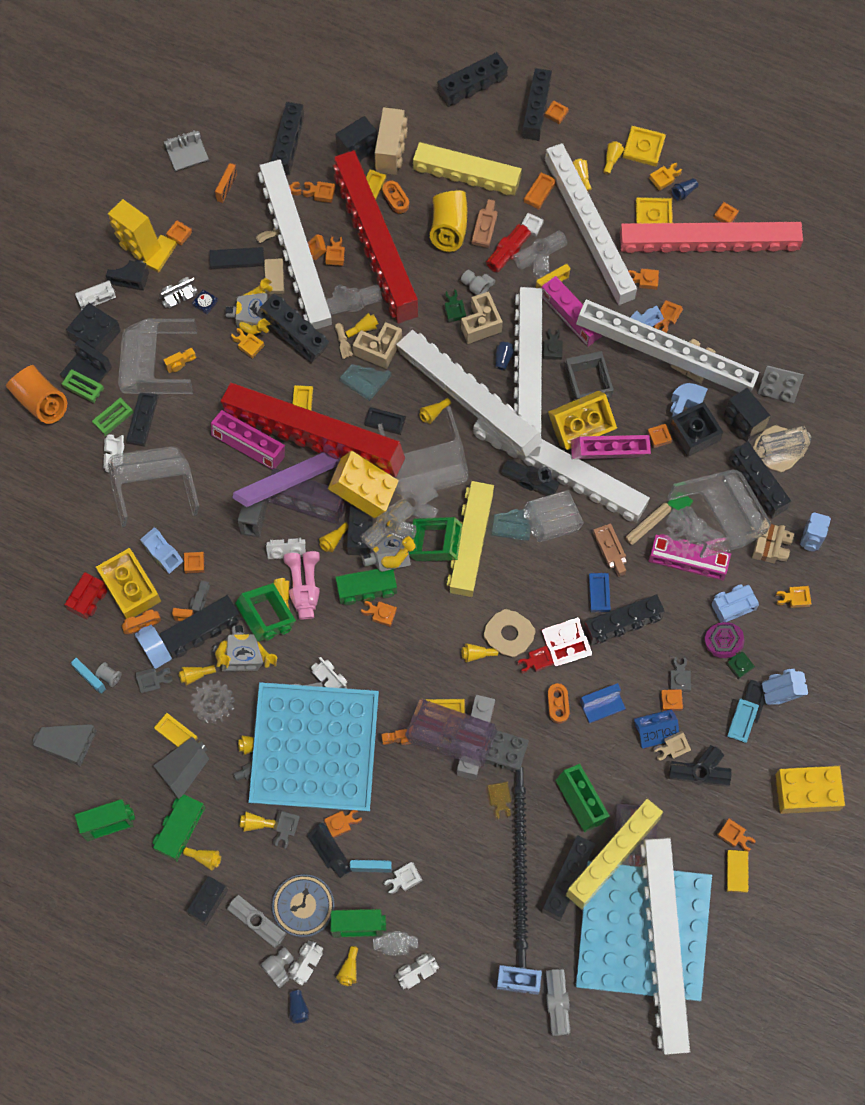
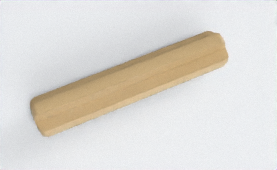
M663 503L626 536L627 542L631 545L637 542L671 512V507L667 503Z

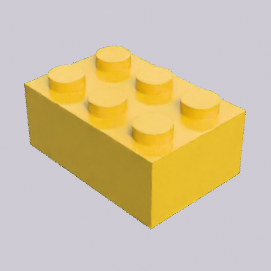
M124 199L108 213L111 220L110 224L116 231L114 234L120 240L119 245L125 251H131L136 259H142L147 262L161 249L149 217Z
M600 391L548 412L558 443L566 450L571 448V440L577 437L601 436L617 429L607 396Z
M351 451L340 459L328 489L373 518H376L386 512L399 480Z
M130 548L96 566L101 578L126 619L135 617L161 602L157 591Z
M840 766L779 769L776 773L780 814L840 811L845 806Z

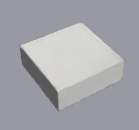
M527 213L522 224L528 227L532 236L536 237L544 220Z

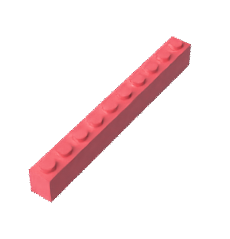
M801 222L621 224L620 229L621 252L627 253L638 251L646 253L653 251L665 253L671 251L800 250L803 242Z

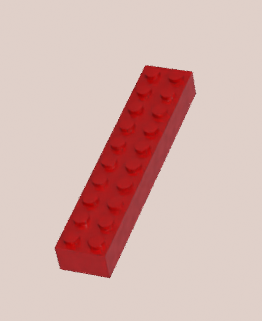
M355 150L335 156V164L332 165L335 173L333 175L335 183L341 187L339 191L342 199H346L347 203L345 205L348 213H352L353 226L359 230L358 237L360 242L365 245V255L367 258L370 257L372 261L370 263L371 269L378 276L376 278L378 286L383 288L384 300L390 304L389 311L391 317L395 318L398 324L418 317L417 296Z
M231 382L221 399L226 413L251 427L260 429L267 435H277L284 441L291 440L301 447L308 446L318 453H327L335 459L342 458L353 451L395 478L405 460L400 441Z

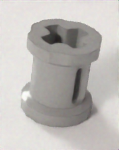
M106 662L101 664L95 674L98 679L101 678L108 682L110 687H114L122 675L120 671L116 672L108 667Z

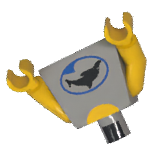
M264 278L258 287L237 297V307L226 306V317L236 318L237 327L247 334L254 335L261 332L268 333L269 331L267 325H270V323L264 318L261 319L257 313L260 306L268 300L267 293L265 292L273 290V287L269 285L272 281Z
M394 518L388 520L387 526L390 529L385 532L382 539L369 545L371 553L362 555L365 567L375 564L379 571H386L411 565L409 552L415 549L414 540L407 536L402 541L397 534H393L401 529V524Z
M242 625L233 626V635H228L219 644L215 652L218 661L216 666L220 667L222 664V671H258L263 662L266 668L269 667L270 663L274 666L277 664V656L269 654L253 634H244Z

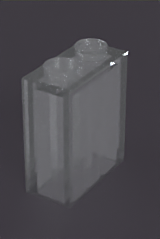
M805 426L762 435L755 451L766 466L803 458L811 443V435L806 431Z
M569 490L528 501L523 509L524 517L529 521L531 532L536 537L538 543L577 532L584 524Z

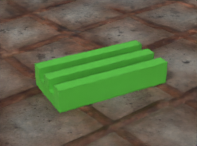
M72 369L62 382L64 388L92 403H95L96 398L100 396V392L104 390L103 385ZM72 377H75L89 384L90 386L96 388V390H93L85 386L84 384L72 379ZM71 384H73V385H75V386H77V387H79V388H81V389H83V390L89 392L90 394H92V396L89 395L88 393H86V392H84V391H82V390H80V389H78V388L72 386Z
M119 398L92 422L106 436L134 412ZM121 405L123 406V407L120 408L117 412L113 413V412H114L117 408H119ZM109 416V418L105 422L100 424V422H102L106 417Z

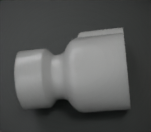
M471 270L465 271L460 279L462 283L469 285L470 291L475 295L487 292L489 287L495 283V280L489 275L484 274L483 276L476 277Z
M283 947L277 956H269L260 965L278 988H280L289 981L284 965L290 964L294 958Z

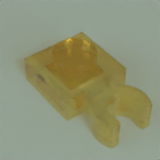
M508 782L488 785L491 807L497 806L495 812L497 820L500 819V811H505L507 817L510 818L511 810L506 806V804L511 803Z

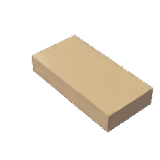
M283 258L265 259V278L272 281L269 285L273 287L271 292L266 291L267 294H284Z

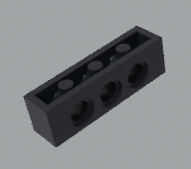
M539 68L534 70L522 139L540 141L551 84V70Z
M286 102L271 160V162L281 160L285 175L289 176L305 117L303 104Z
M578 835L576 836L544 905L543 914L559 922L561 921L570 901L566 896L568 889L583 873L595 843Z

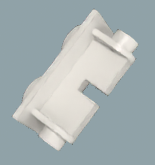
M110 281L75 293L81 309L88 302L95 306L116 298Z
M107 435V438L104 440V451L110 454H104L103 468H105L106 472H110V476L122 471L124 465L123 435L118 438H114V435Z
M301 538L288 539V543H284V539L270 540L266 545L268 559L283 558L288 553H299L303 557V554L306 552L305 539Z
M320 657L321 663L319 665L315 663L311 667L312 673L321 682L326 678L329 679L324 684L325 687L347 689L346 679L341 674L337 675L333 671L334 666L328 660L324 661Z
M308 941L301 947L297 962H293L289 968L290 974L288 978L296 979L295 982L303 985L304 982L306 983L313 972V969L307 965L311 963L316 966L323 955V948L318 945L315 946L316 943Z
M423 954L416 959L415 963L410 966L405 965L398 970L395 976L400 981L399 983L403 990L405 988L409 989L421 982L417 976L419 973H421L423 979H426L437 972L436 970L439 966L431 954Z

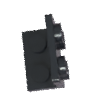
M79 339L75 343L77 354L60 375L65 379L72 369L100 383L112 368L109 358ZM72 377V379H74V380H76V381H78V382L84 384L85 386H87V387H89V388H91V389H93V390L95 389L94 387L90 386L89 384H87V383H85V382H83V381H81V380H79V379H77V378H75V377Z

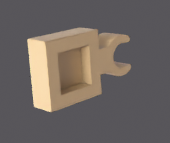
M683 731L665 738L666 745H658L653 748L655 752L663 751L661 755L657 756L658 760L665 759L668 754L675 758L691 751Z

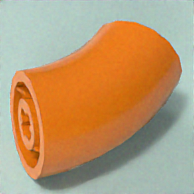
M34 365L21 370L6 384L7 389L41 422L46 424L54 423L60 420L66 412V396L54 387Z

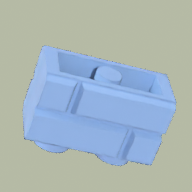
M815 512L811 514L804 527L800 542L801 547L808 551L819 550L827 536L831 520L829 516Z
M742 584L735 586L732 592L727 594L721 592L715 595V599L712 602V607L720 623L728 622L750 613L759 606L750 585L743 587Z
M787 669L783 671V675H770L769 680L762 683L766 704L779 705L807 695L808 689L805 684L804 673L796 672L795 669Z
M500 965L497 989L521 993L529 992V994L538 995L542 971Z

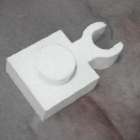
M411 862L394 872L397 878L389 879L384 884L388 886L393 883L394 888L389 893L394 894L401 886L406 891L423 880L414 863Z

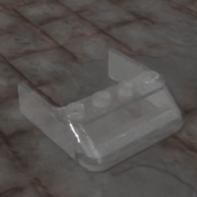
M144 319L123 331L118 379L119 388L123 393L193 394L190 379L154 378L157 333L197 334L195 319Z
M450 406L447 407L446 417L454 441L404 454L405 460L395 478L399 480L395 488L396 494L399 497L409 498L459 485L467 481L469 471L464 448ZM378 424V434L385 436L382 424Z
M171 446L115 454L109 458L107 467L122 527H126L128 516L121 485L143 480L183 475L192 515L197 516L199 502L187 459L179 448Z
M729 470L675 483L667 497L668 500L697 493L702 494L727 536L706 542L699 555L701 558L742 548L766 534L771 526L769 518L745 477L737 470Z

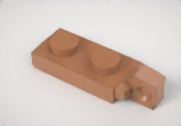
M488 199L486 209L482 208L479 212L472 245L490 247L497 220V211H494L495 201Z
M611 523L594 529L593 534L607 565H609L610 569H615L618 577L625 575L626 568L624 564L626 563V555Z

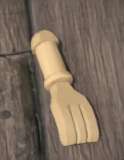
M273 228V231L262 232L256 236V240L261 243L268 238L278 236L280 234L279 229L275 230Z
M337 323L335 330L338 334L342 358L345 359L352 356L353 351L351 345L346 341L347 337L345 336L343 325Z

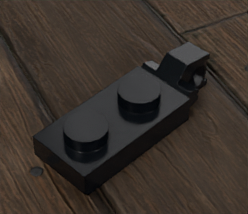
M318 824L308 834L309 840L328 869L331 868L333 871H336L339 878L347 876L352 870H350V866L346 862L345 855L325 824Z

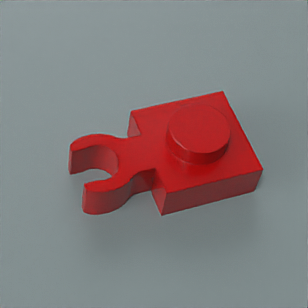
M547 646L529 652V659H520L518 661V665L526 664L527 666L525 669H521V673H526L533 667L538 672L554 665Z

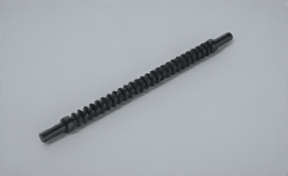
M521 767L520 771L516 770V787H514V795H516L514 797V800H516L514 803L516 806L514 809L516 811V814H514V817H516L514 828L517 829L514 832L517 834L514 837L517 840L514 843L517 846L514 849L517 852L514 855L517 857V860H515V863H517L515 869H517L515 872L517 875L515 877V880H517V883H515V886H517V889H515L517 901L515 903L518 905L515 907L518 910L515 913L518 916L515 919L518 922L515 925L518 928L515 931L518 933V936L515 938L518 939V942H516L518 968L526 969V950L528 949V942H526V939H528L526 927L528 925L526 921L528 919L525 916L528 913L525 910L528 907L525 904L528 901L525 898L528 896L525 892L528 890L525 889V886H527V883H525V880H527V877H525L527 874L525 871L527 868L525 865L527 862L525 860V857H527L525 851L527 849L524 846L527 843L524 840L527 837L524 834L527 832L524 829L527 826L524 825L526 822L524 819L526 817L524 813L526 811V808H524L526 805L524 802L526 800V797H524L526 787H524V768Z

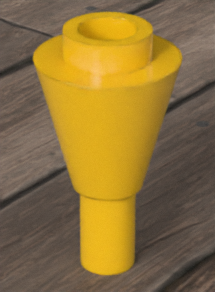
M613 141L608 143L607 163L603 171L605 174L609 175L611 173L613 165L624 151L622 144Z
M582 159L573 161L572 163L587 192L592 190L588 180L587 161Z
M368 313L355 327L345 331V333L350 338L360 331L367 332L377 329L376 325L379 323L374 314L370 316Z
M446 398L440 403L420 408L419 416L421 420L431 424L442 410L451 404L450 399Z
M344 523L337 530L319 538L320 547L325 552H333L342 535L349 529V525Z
M285 578L274 580V585L289 608L290 581H285Z
M466 643L465 647H462L461 655L462 659H465L467 663L485 658L486 656H498V651L494 648H485Z
M215 665L203 668L181 667L182 671H179V678L181 683H185L187 686L204 677V675L216 673Z
M242 735L241 739L238 740L239 752L242 751L243 755L253 752L255 737Z
M245 811V815H241L240 827L243 828V832L264 827L274 828L276 820L265 819Z
M188 847L183 851V855L195 858L196 861L210 870H214L215 867L217 868L221 862L219 851L194 850Z
M354 946L350 947L348 958L336 977L339 983L344 986H351L356 983L355 960L358 948Z

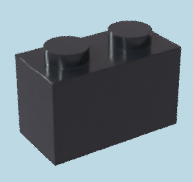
M208 876L188 908L187 913L207 926L227 894L228 888Z

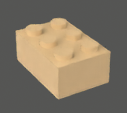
M383 107L375 150L376 172L397 175L398 168L402 166L401 155L404 153V138H407L408 131L404 110Z

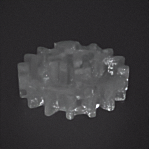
M685 516V520L678 517L677 523L671 521L672 528H666L670 533L664 536L669 538L665 544L671 545L670 552L676 550L677 557L680 553H683V558H686L687 554L694 557V551L700 553L699 547H705L702 540H707V537L702 534L706 532V529H700L702 523L696 524V518L689 521L688 516ZM683 525V528L679 532L674 533V530L678 526ZM690 525L695 527L699 534L693 533L690 530ZM684 532H688V536H691V538L687 539V542L680 538V536L684 535ZM673 540L679 541L682 548H678ZM692 542H697L693 548L689 549V545Z
M210 680L209 685L202 682L203 688L196 687L198 693L192 694L193 699H195L191 701V705L195 707L192 709L194 714L198 713V719L204 717L205 723L212 719L215 724L218 718L224 721L223 715L229 717L228 709H234L233 705L230 704L235 702L234 697H230L233 694L232 691H227L228 686L226 684L221 687L220 681L213 684V681ZM203 694H205L204 699L200 701ZM214 699L216 703L212 705L210 700Z
M394 931L383 933L382 938L373 939V949L383 951L384 955H407L409 950L418 948V937L409 936L408 932Z

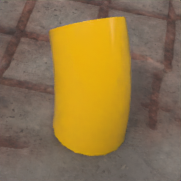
M449 191L435 195L432 198L434 217L430 239L442 251H456L463 244L466 233V193L464 191Z

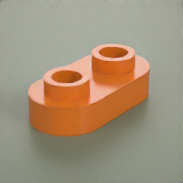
M387 181L382 188L383 196L393 211L396 213L406 212L409 209L408 197L397 182Z
M148 610L136 618L129 617L125 619L122 629L124 634H133L143 627L158 624L161 618L157 611Z
M556 683L550 686L548 690V706L551 720L558 724L567 721L570 711L568 691L564 685ZM554 693H560L561 697L556 698ZM556 712H562L563 716H556Z

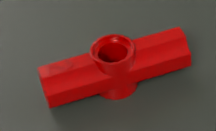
M518 224L508 237L502 238L497 246V250L486 261V265L490 270L499 272L510 259L513 260L517 256L521 246L531 235L527 226Z

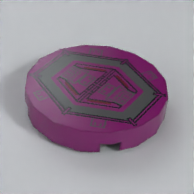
M728 622L715 624L707 631L705 636L707 650L719 658L735 656L739 650L743 649L745 643L743 631L740 627Z

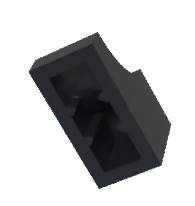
M129 260L128 264L120 269H108L106 278L107 281H110L111 285L144 291L149 269L147 263L143 261Z

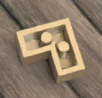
M489 291L472 297L471 308L474 314L461 319V330L468 344L501 333L503 323Z
M385 322L378 337L360 331L353 344V355L387 369L398 348L396 344L402 339V329Z

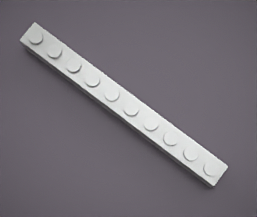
M563 143L546 149L545 162L553 178L556 179V183L617 304L621 305L634 300L637 287Z
M281 160L260 165L261 172L258 173L260 183L265 185L263 192L265 198H269L270 201L268 203L270 214L275 216L273 224L275 230L279 229L280 232L278 239L280 245H284L285 248L283 251L284 259L290 263L288 271L290 277L294 276L295 279L293 287L295 293L299 292L300 295L298 302L300 309L304 308L305 311L303 318L309 321L315 329L332 325L331 315Z
M520 287L519 294L515 296V305H518V309L515 310V320L518 321V325H515V336H518V340H515L514 351H518V356L514 358V367H517V372H514V383H517V387H514V399H517V404L514 403L513 410L517 415L521 414L530 426H536L541 432L542 288ZM541 443L529 456H539ZM516 450V455H522L519 451Z
M587 299L578 316L577 325L739 393L745 388H748L751 392L759 375V372Z
M411 330L396 344L403 357L522 455L527 457L542 443L541 432L536 426H530L521 414L517 415L514 413L513 408L509 404L504 405L495 393L492 395L483 383L479 384L476 382L472 374H466L458 363L454 364L451 362L450 357L446 353H440L436 345L433 343L429 344L421 333L417 334Z
M480 419L474 425L473 434L478 439L486 440L496 449H503L511 457L523 460L527 466H534L536 468L548 467L551 470L552 477L556 478L560 484H567L575 492L589 496L593 502L601 503L608 510L620 513L628 521L637 523L648 505L650 499L648 496L579 459H572V455L541 439L539 456L528 455L525 457L524 455H516V449Z
M646 839L644 844L640 845L641 856L645 857L646 865H642L643 878H647L648 885L644 887L645 899H649V908H646L647 920H651L648 938L649 942L653 941V950H650L651 963L655 964V971H652V982L657 986V993H654V1004L659 1009V1014L655 1015L656 1026L660 1027L661 1036H657L658 1048L662 1049L664 1054L690 1053L671 839Z

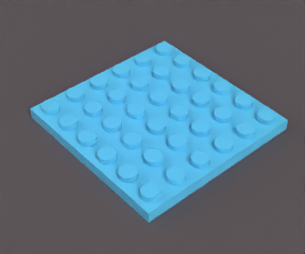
M259 682L249 803L370 812L379 691Z
M588 861L587 867L592 863V861ZM620 865L583 908L576 987L654 996V993H657V986L652 982V971H655V964L651 963L650 950H653V941L649 942L648 938L651 920H647L646 908H649V899H645L644 887L648 885L647 878H643L642 867ZM673 870L685 999L701 1001L712 875Z

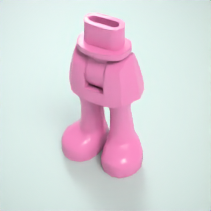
M310 551L303 554L306 585H302L301 555L299 553L285 554L283 556L284 563L290 567L293 588L289 590V594L296 612H298V617L300 620L313 619L320 588L315 586L314 568L320 560V553Z

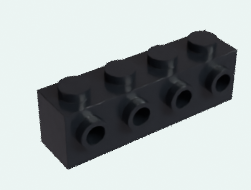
M496 52L437 81V92L447 106L457 104L462 99L471 97L476 92L503 81L507 78L508 66L499 53Z
M274 293L260 306L257 315L261 319H266L270 323L269 326L309 362L313 363L326 350L329 344L326 336L319 333L309 321L302 318L299 312L292 309L282 297Z
M749 441L733 449L729 458L732 465L750 487L753 495L760 501L764 510L771 518L786 511L791 503L790 498Z
M351 503L347 542L348 555L362 556L367 554L368 548H370L369 545L372 542V537H369V530L373 528V519H370L369 514Z
M656 594L585 621L584 630L591 645L596 643L602 644L612 637H620L628 631L639 630L644 625L661 621L665 610Z
M226 595L160 633V636L173 659L175 657L179 658L184 656L189 649L203 645L208 638L219 636L222 630L236 626L241 617L229 596Z

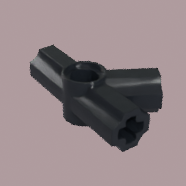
M508 459L502 470L503 475L519 482L523 488L530 491L536 490L551 498L555 495L560 482L552 479L551 470L548 467H526L512 459Z
M710 745L697 764L671 761L669 779L693 782L697 785L712 784L729 787L732 772L731 768L717 767L725 755L716 746ZM696 770H701V771H703L704 774H705V777H704V778L698 777V776L696 775L695 771H696Z

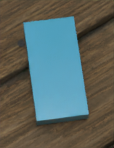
M77 658L71 662L74 669L95 690L101 694L106 690L104 684Z
M739 699L727 736L747 743L759 705Z
M351 860L350 870H352L351 872L391 873L392 863L390 861Z

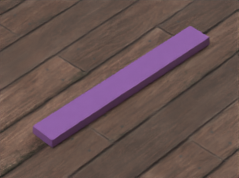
M323 452L235 491L233 499L246 507L251 506L338 466L341 458L335 459Z

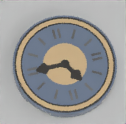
M311 875L293 876L283 882L277 889L273 898V914L278 925L286 933L295 937H311L322 931L331 921V911H334L333 895L329 887L319 878Z

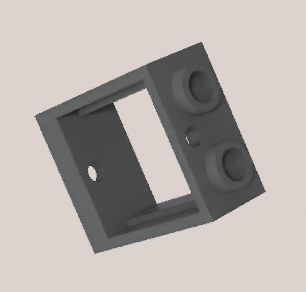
M602 351L566 359L565 369L574 400L594 392L580 395L573 372L598 367L605 389L600 390V392L605 393L608 400L612 398L614 390Z

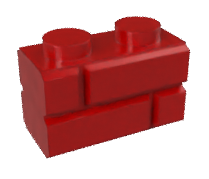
M84 572L64 605L68 611L87 620L89 616H93L96 612V604L99 599L102 600L106 596L107 587L102 580Z

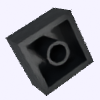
M365 116L335 133L338 155L355 150L358 160L361 162L362 159L375 153L377 130Z
M88 302L66 328L69 339L74 343L80 339L98 352L103 353L121 332V329L116 319Z
M745 388L729 399L724 412L726 422L736 429L737 435L746 442L752 440L765 430L771 416L748 388Z
M705 402L672 417L669 428L688 457L719 442L723 434V430Z

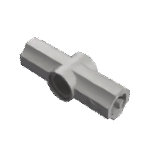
M239 895L233 899L227 910L274 948L286 936L284 931ZM261 917L262 923L259 926H253L251 924L253 918Z
M560 969L546 971L548 989L546 998L548 1013H550L552 1036L570 1034L568 1016L569 996L568 992H566L564 970Z

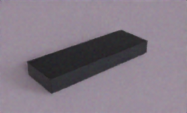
M263 247L209 250L210 269L265 266Z
M139 392L126 439L127 444L145 447L159 398L158 394Z

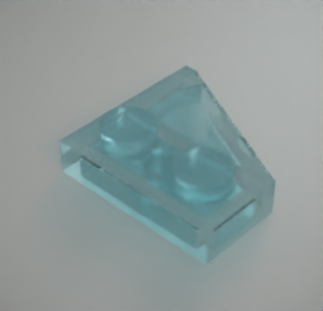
M352 364L340 377V380L370 401L391 377V372L387 370L386 372L375 371V368H363Z
M534 505L519 511L514 509L508 513L495 514L492 535L529 541Z

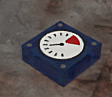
M202 290L192 304L208 315L218 302V298Z

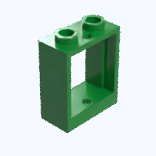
M455 517L413 519L410 534L414 540L415 549L409 552V556L415 561L458 560L463 524ZM425 530H446L443 551H422Z
M274 583L242 593L235 603L258 642L264 639L266 641L271 640L278 634L285 635L292 630L291 627L296 622ZM268 600L281 622L265 626L254 605Z
M123 799L75 814L79 832L87 842L134 827L133 820H136L133 809Z
M381 909L331 911V933L333 938L382 937V931H386V915H382Z

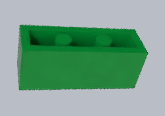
M374 569L336 576L340 604L352 605L356 601H373L378 597L390 598L397 594L393 569L386 571Z
M578 764L564 770L555 781L583 831L587 832L601 826L608 819L609 814L582 766Z
M184 794L181 798L177 797L175 799L171 815H167L162 825L164 828L161 834L158 833L153 841V848L156 852L178 862L206 809L203 803Z

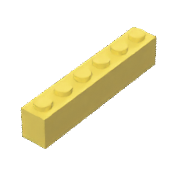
M421 142L418 144L413 159V169L418 172H426L436 177L449 178L455 182L460 181L471 186H480L487 190L499 191L505 195L515 196L521 179L522 168Z
M472 481L471 487L466 489L465 498L468 499L467 505L463 504L461 515L464 516V521L461 522L463 526L458 560L451 561V568L454 570L453 574L448 576L447 586H450V593L473 597L494 485Z
M646 799L568 889L566 896L583 909L656 825L663 811Z

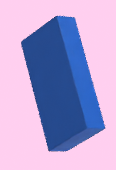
M589 573L591 612H610L609 573Z

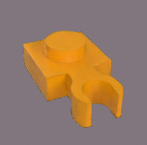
M673 163L669 169L663 166L651 173L649 179L660 191L672 184L675 179L674 177L679 176L682 169L674 170L677 167V163Z
M237 328V333L240 336L236 337L231 334L232 340L239 342L238 348L253 359L264 347V342L253 334L244 335L243 331Z
M189 348L182 354L178 352L164 359L168 373L177 372L183 366H186V362L196 359L195 352L192 348Z
M809 586L789 587V593L778 591L775 595L782 596L784 599L777 601V605L790 603L791 608L811 606Z

